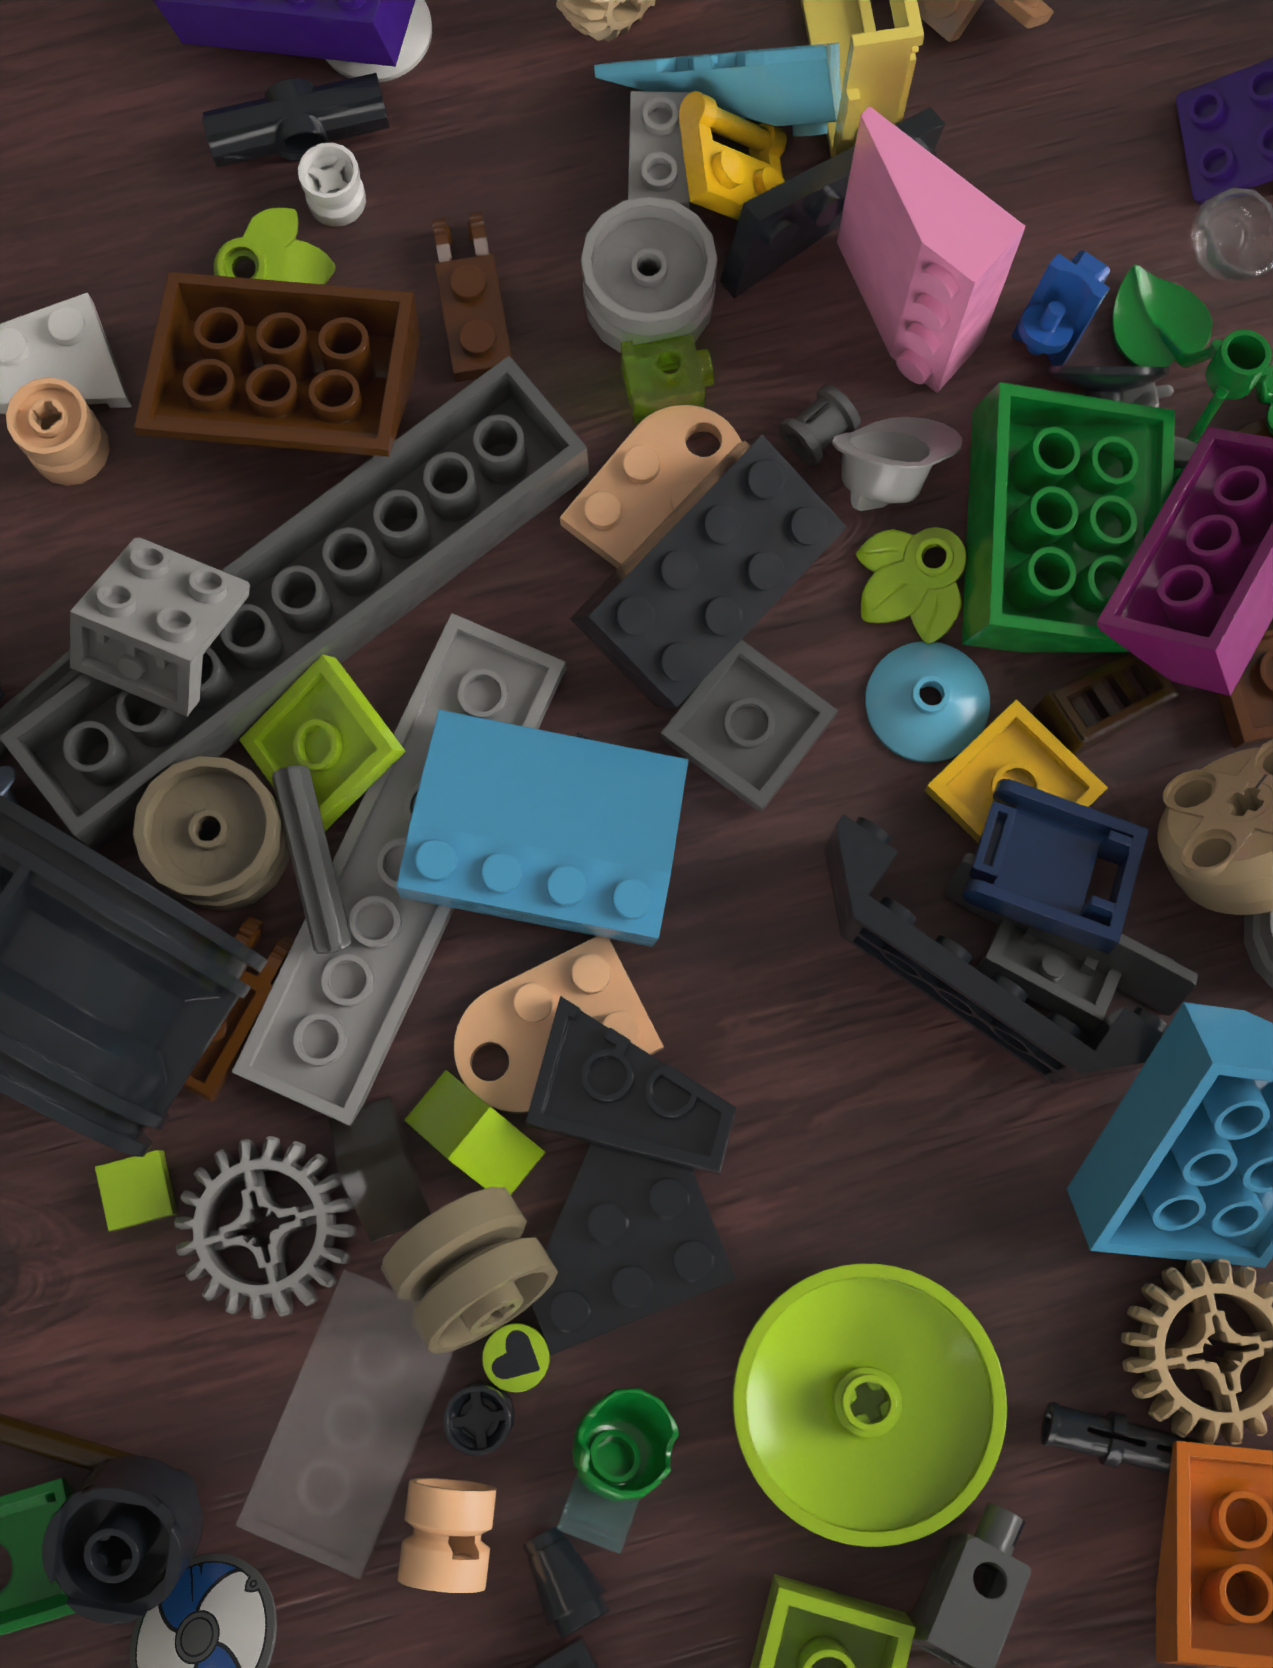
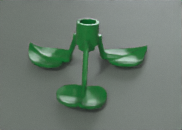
M1137 264L1133 265L1118 289L1112 309V335L1122 357L1133 367H1169L1176 360L1181 367L1189 368L1211 359L1206 368L1205 376L1213 396L1186 439L1197 443L1224 399L1234 400L1243 398L1251 392L1254 386L1256 387V400L1261 404L1269 405L1265 421L1267 428L1273 435V364L1269 366L1272 351L1267 340L1255 331L1241 329L1231 332L1223 341L1215 339L1210 347L1205 348L1211 338L1213 325L1211 314L1206 305L1195 294L1184 287L1156 277ZM1174 468L1173 488L1184 469Z

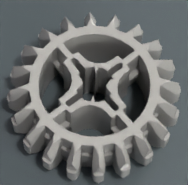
M266 1137L261 1157H259L257 1147L252 1140H241L238 1147L239 1163L227 1150L221 1149L217 1151L214 1156L215 1162L221 1171L219 1175L204 1167H199L194 1173L197 1181L206 1187L204 1193L201 1194L188 1190L182 1192L181 1201L195 1206L196 1211L194 1217L181 1216L175 1219L176 1228L181 1230L193 1229V1240L177 1245V1254L179 1256L198 1254L200 1261L190 1266L185 1272L188 1280H198L208 1274L212 1276L202 1293L206 1300H215L226 1289H229L225 1301V1311L230 1314L238 1313L244 1306L247 1297H250L249 1310L253 1319L265 1318L269 1309L270 1297H272L275 1310L279 1316L290 1315L293 1313L294 1305L291 1292L294 1291L298 1299L306 1306L314 1304L317 1301V1294L310 1282L313 1278L325 1287H333L337 1282L335 1274L324 1266L326 1261L329 1259L335 1263L346 1264L350 1260L351 1254L349 1252L333 1247L336 1236L349 1238L356 1235L355 1226L336 1224V1214L351 1211L354 1209V1202L350 1198L331 1200L330 1194L340 1189L345 1180L340 1174L330 1175L322 1181L318 1179L328 1163V1159L321 1154L312 1157L303 1167L302 1162L306 1146L303 1143L292 1142L282 1159V1146L280 1139L277 1137ZM278 1171L290 1176L304 1188L313 1204L284 1208L277 1202L273 1188L267 1187L264 1172ZM244 1180L246 1189L241 1191L243 1208L239 1217L234 1222L219 1227L217 1230L218 1214L225 1198L236 1185ZM264 1207L268 1208L266 1214L268 1217L295 1218L294 1221L281 1224L279 1229L270 1232V1244L264 1246L266 1237H255L254 1235L237 1236L238 1233L251 1230L253 1225L262 1222L261 1211L264 1210ZM317 1224L315 1241L308 1257L294 1273L288 1276L285 1264L290 1262L288 1245L291 1238L296 1232ZM239 1246L249 1248L256 1257L258 1267L265 1268L268 1284L255 1282L241 1276L227 1263L221 1250Z

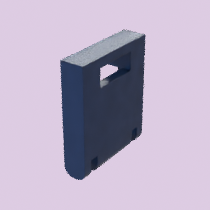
M999 780L993 793L995 801L989 807L969 873L973 880H969L966 883L962 898L974 906L1109 954L1120 941L1149 829L1014 780ZM1096 857L1117 864L1118 869L1109 901L1093 895L1084 905Z

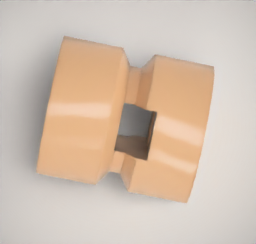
M52 377L41 378L20 387L10 399L6 411L7 429L15 443L28 456L30 462L42 476L52 483L70 486L82 484L90 480L104 467L110 451L108 435L77 388L65 380Z
M411 1479L408 1486L405 1521L414 1528L412 1535L402 1541L397 1581L412 1588L447 1593L484 1591L487 1582L490 1548L481 1541V1535L493 1527L497 1488L483 1483L457 1479Z

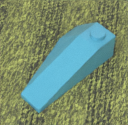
M839 42L594 65L595 78L649 92L698 91L712 97L716 101L717 107L737 116L773 126L792 125V136L827 134L828 122H837L841 99Z

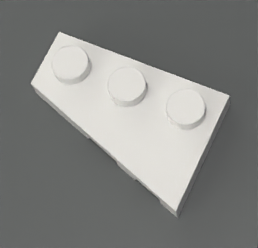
M88 292L0 324V414L6 413L10 399L20 387L35 379L48 377L65 380L79 390L87 404L107 403L110 408L132 407L96 307Z

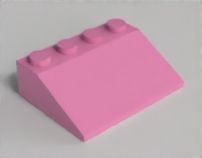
M869 106L860 117L837 244L890 356L896 361L898 369L910 381L916 384L925 383L938 393L983 342L1026 226Z

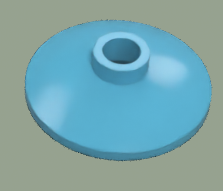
M924 641L909 643L893 650L878 663L866 688L865 711L873 733L891 752L904 759L918 763H938L957 757L983 732L990 711V694L982 672L966 654L944 643L934 642L926 644ZM924 687H933L940 692L942 700L937 705H927L921 700L919 691Z

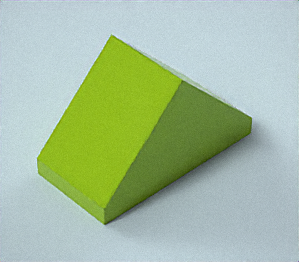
M447 1070L443 1072L404 1120L443 1156L485 1189L489 1187H505L510 1195L513 1194L546 1153Z

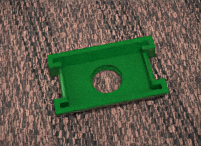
M64 1478L0 1497V1544L8 1551L12 1560L10 1580L0 1591V1636L76 1613L66 1604L69 1597L63 1592L56 1580L51 1585L44 1571L42 1560V1545L46 1529L53 1516L73 1492L69 1483Z

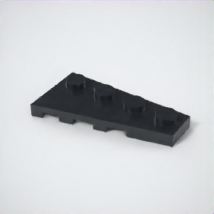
M931 107L895 125L936 157L935 147L945 123ZM855 146L743 204L720 280L733 298L739 296L840 226Z

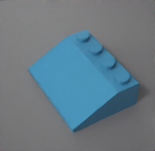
M438 709L396 887L400 898L653 947L659 939L671 876L688 759Z
M1187 1002L1182 1003L1067 1187L1090 1251L1189 1261L1200 1259L1202 1262L1214 1263L1216 1259H1225L1231 1265L1261 1268L1267 1266L1273 1258L1272 1022L1245 1010Z

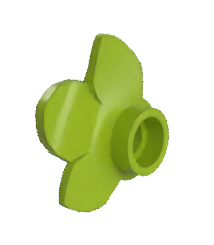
M270 208L258 213L251 219L243 237L232 239L219 249L214 260V275L237 277V265L243 260H251L255 263L256 267L255 273L251 277L252 279L325 285L333 275L336 267L330 257L320 248L307 242L296 240L298 215L295 209Z
M941 527L927 528L915 535L891 529L876 533L869 538L856 552L860 562L868 570L874 572L862 593V619L867 623H889L903 620L910 616L918 634L926 644L934 643L942 638L958 618L962 607L961 595L956 582L965 570L967 554L961 539L952 531ZM933 547L942 548L946 552V560L938 568H929L923 562L924 554Z

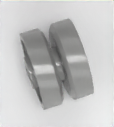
M647 196L622 201L600 215L586 234L581 256L583 298L588 322L602 342L623 355L648 360L675 355L696 342L711 319L715 300V279L718 261L713 236L698 214L676 201Z

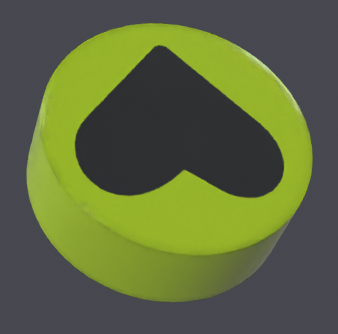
M512 1323L499 1328L489 1337L483 1350V1367L487 1377L495 1386L507 1392H524L533 1388L543 1379L550 1364V1352L544 1336L536 1328L524 1323Z

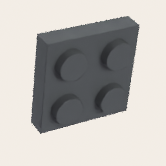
M741 639L693 691L661 732V740L759 813H762L834 720L838 710Z

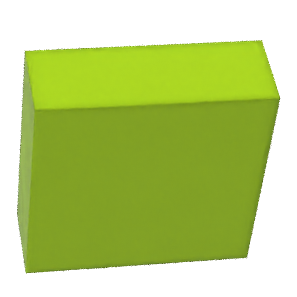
M155 1150L146 1153L144 1157L133 1156L95 1167L108 1231H117L178 1214L164 1150Z

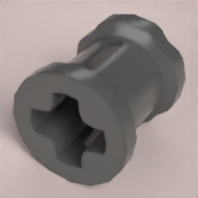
M825 384L817 390V399L795 419L786 418L779 424V431L792 452L808 465H817L823 459L822 451L833 442L834 436L840 435L843 432H853L861 425L859 414L851 401L839 389L830 384Z

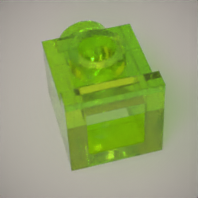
M693 334L633 345L632 340L620 343L621 370L633 423L641 422L650 414L666 407L695 405L704 408L705 387L714 385V373L708 349L696 350ZM679 368L677 372L672 374L662 372Z

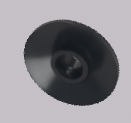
M1043 365V374L1059 383L1085 391V396L1123 402L1124 391L1140 388L1169 375V367Z

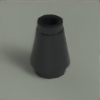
M559 1526L545 1531L523 1545L529 1557V1566L547 1626L554 1624L561 1639L580 1630L610 1611L602 1597L607 1590L567 1537H564Z

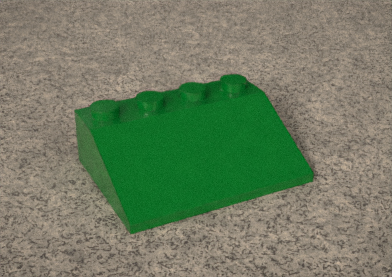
M999 382L972 410L966 536L967 563L964 581L962 645L1013 652H1130L1100 631L1097 621L1173 490L1175 410Z

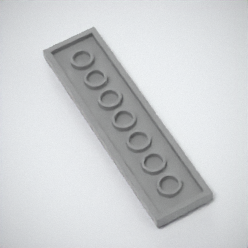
M451 613L393 734L406 752L367 789L332 862L351 937L350 946L334 953L317 954L313 950L305 918L232 1073L349 1126H354L455 909L400 898L396 887L410 820L438 709L539 729L567 669L565 661Z

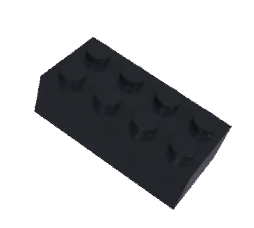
M763 435L756 436L738 443L574 613L570 620L655 707L677 708L847 526Z

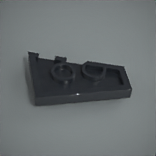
M560 996L527 1115L526 1125L531 1128L721 1176L736 1115V1107L669 1064H664L631 1043V1040L611 1027L608 1028L581 1011L578 1006Z

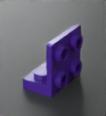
M1273 58L1177 95L1176 103L1192 195L1198 205H1204L1273 180Z

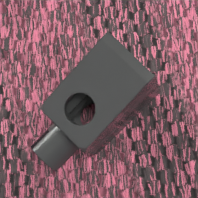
M988 1503L974 1536L971 1534L949 1536L909 1616L916 1627L912 1644L955 1668L996 1667L1031 1575V1568L1028 1565L1012 1557V1553L1026 1523L1023 1519L1000 1506ZM976 1567L982 1576V1585L979 1591L976 1590L973 1583V1574Z

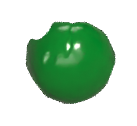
M641 1388L615 1389L595 1401L585 1411L574 1431L572 1453L574 1467L578 1469V1477L589 1491L611 1502L642 1499L660 1485L661 1480L665 1479L671 1472L672 1449L674 1442L679 1436L677 1423L663 1400Z

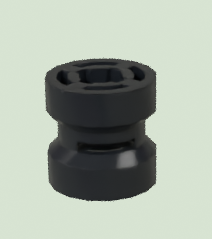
M477 1381L466 1385L449 1400L444 1411L443 1428L448 1441L456 1450L466 1455L483 1456L494 1452L504 1443L514 1425L515 1408L512 1399L506 1391L498 1388L492 1382Z

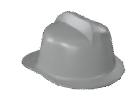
M895 417L871 423L850 433L834 436L832 444L838 451L842 452L841 478L846 488L851 491L852 507L859 511L882 508L891 503H906L914 500L919 495L932 465L953 456L961 450L963 438L957 430L941 422L926 418Z

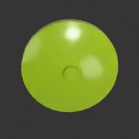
M851 1264L827 1269L806 1277L788 1288L765 1309L747 1336L739 1355L734 1375L732 1410L735 1431L744 1459L755 1480L781 1511L809 1531L827 1539L862 1547H884L918 1540L936 1532L958 1517L976 1499L990 1478L1002 1449L1007 1420V1395L1000 1362L989 1337L975 1316L958 1298L944 1287L913 1271L882 1264Z

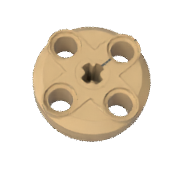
M1272 739L1261 747L1238 751L1224 756L1202 769L1184 772L1170 781L1163 792V801L1166 808L1159 822L1157 839L1162 857L1172 877L1185 894L1197 904L1212 911L1233 915H1251L1273 911Z

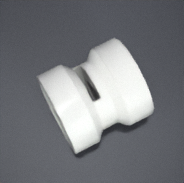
M332 142L320 143L310 148L300 160L298 175L301 187L305 192L308 208L313 217L320 223L331 227L346 226L356 221L363 213L366 205V194L363 182L360 179L358 163L353 153L343 145Z

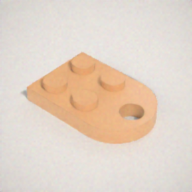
M674 405L662 408L647 416L631 432L560 516L561 526L618 569L716 465L742 441L728 421L709 409L695 405ZM708 432L719 440L721 446L715 454L708 457H700L689 451L686 442L695 433Z
M596 936L486 991L476 998L464 1012L457 1026L454 1040L456 1066L464 1084L490 1107L507 1113L525 1114L529 1112L560 996L578 1006L581 1011L608 1028L611 1027L631 1040V1043L650 1055L664 1048L609 938ZM485 1045H498L505 1049L508 1054L509 1065L507 1071L502 1077L494 1081H485L478 1078L472 1067L475 1053Z

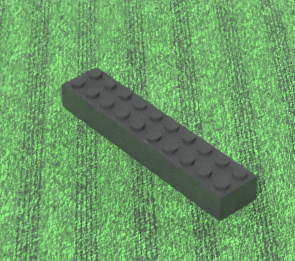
M508 356L396 439L389 457H372L221 570L249 582V597L204 652L200 701L188 717L91 676L82 674L0 735V739L72 834L92 849L97 850L135 821L136 806L148 785L172 764L198 756L219 757L240 741L239 739L322 654L336 657L340 664L589 476L587 447L514 360Z

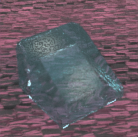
M577 1471L557 1529L621 1554L639 1500L611 1502L589 1491L578 1477Z

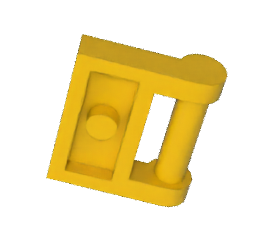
M698 91L690 92L683 99L679 108V125L690 202L739 220L745 202L785 182L780 157L785 151L787 144L785 131L778 126L766 123L758 125L717 107L716 101L712 97ZM712 133L748 147L750 156L712 140Z

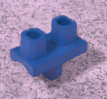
M1080 250L1071 261L1058 253L1049 263L1011 337L1025 343L1027 350L1031 354L1041 355L1045 353L1052 365L1064 366L1110 289L1104 284L1110 273L1109 267L1086 251Z

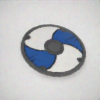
M212 1553L194 1557L172 1593L158 1606L147 1611L143 1617L136 1619L130 1643V1668H268L276 1642L277 1614L273 1595L263 1576L251 1564L233 1555Z

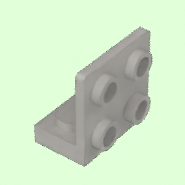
M134 538L70 611V668L188 717L200 701L203 654L249 597L250 584L243 579L145 539Z

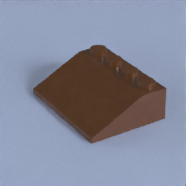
M168 272L134 425L136 435L389 457L412 389L419 348L420 332L414 292Z

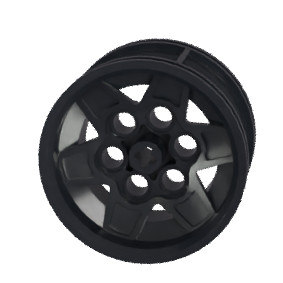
M0 795V1092L97 1142L129 1155L144 1157L152 1145L150 1138L143 1132L146 1126L158 1130L163 1128L169 1119L167 1110L238 998L244 999L251 989L249 985L240 980L247 967L261 973L268 961L166 894Z

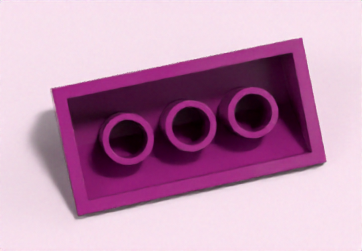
M1208 427L1100 615L1097 625L1100 631L1170 681L1231 696L1273 619V438Z

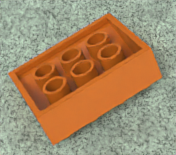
M1184 1441L1173 1442L1156 1585V1662L1205 1668H1273V1451Z

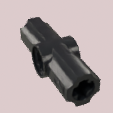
M377 73L315 86L306 79H285L270 86L265 92V98L205 111L202 117L206 137L216 167L278 154L286 160L300 161L310 148L320 143H329L390 128Z

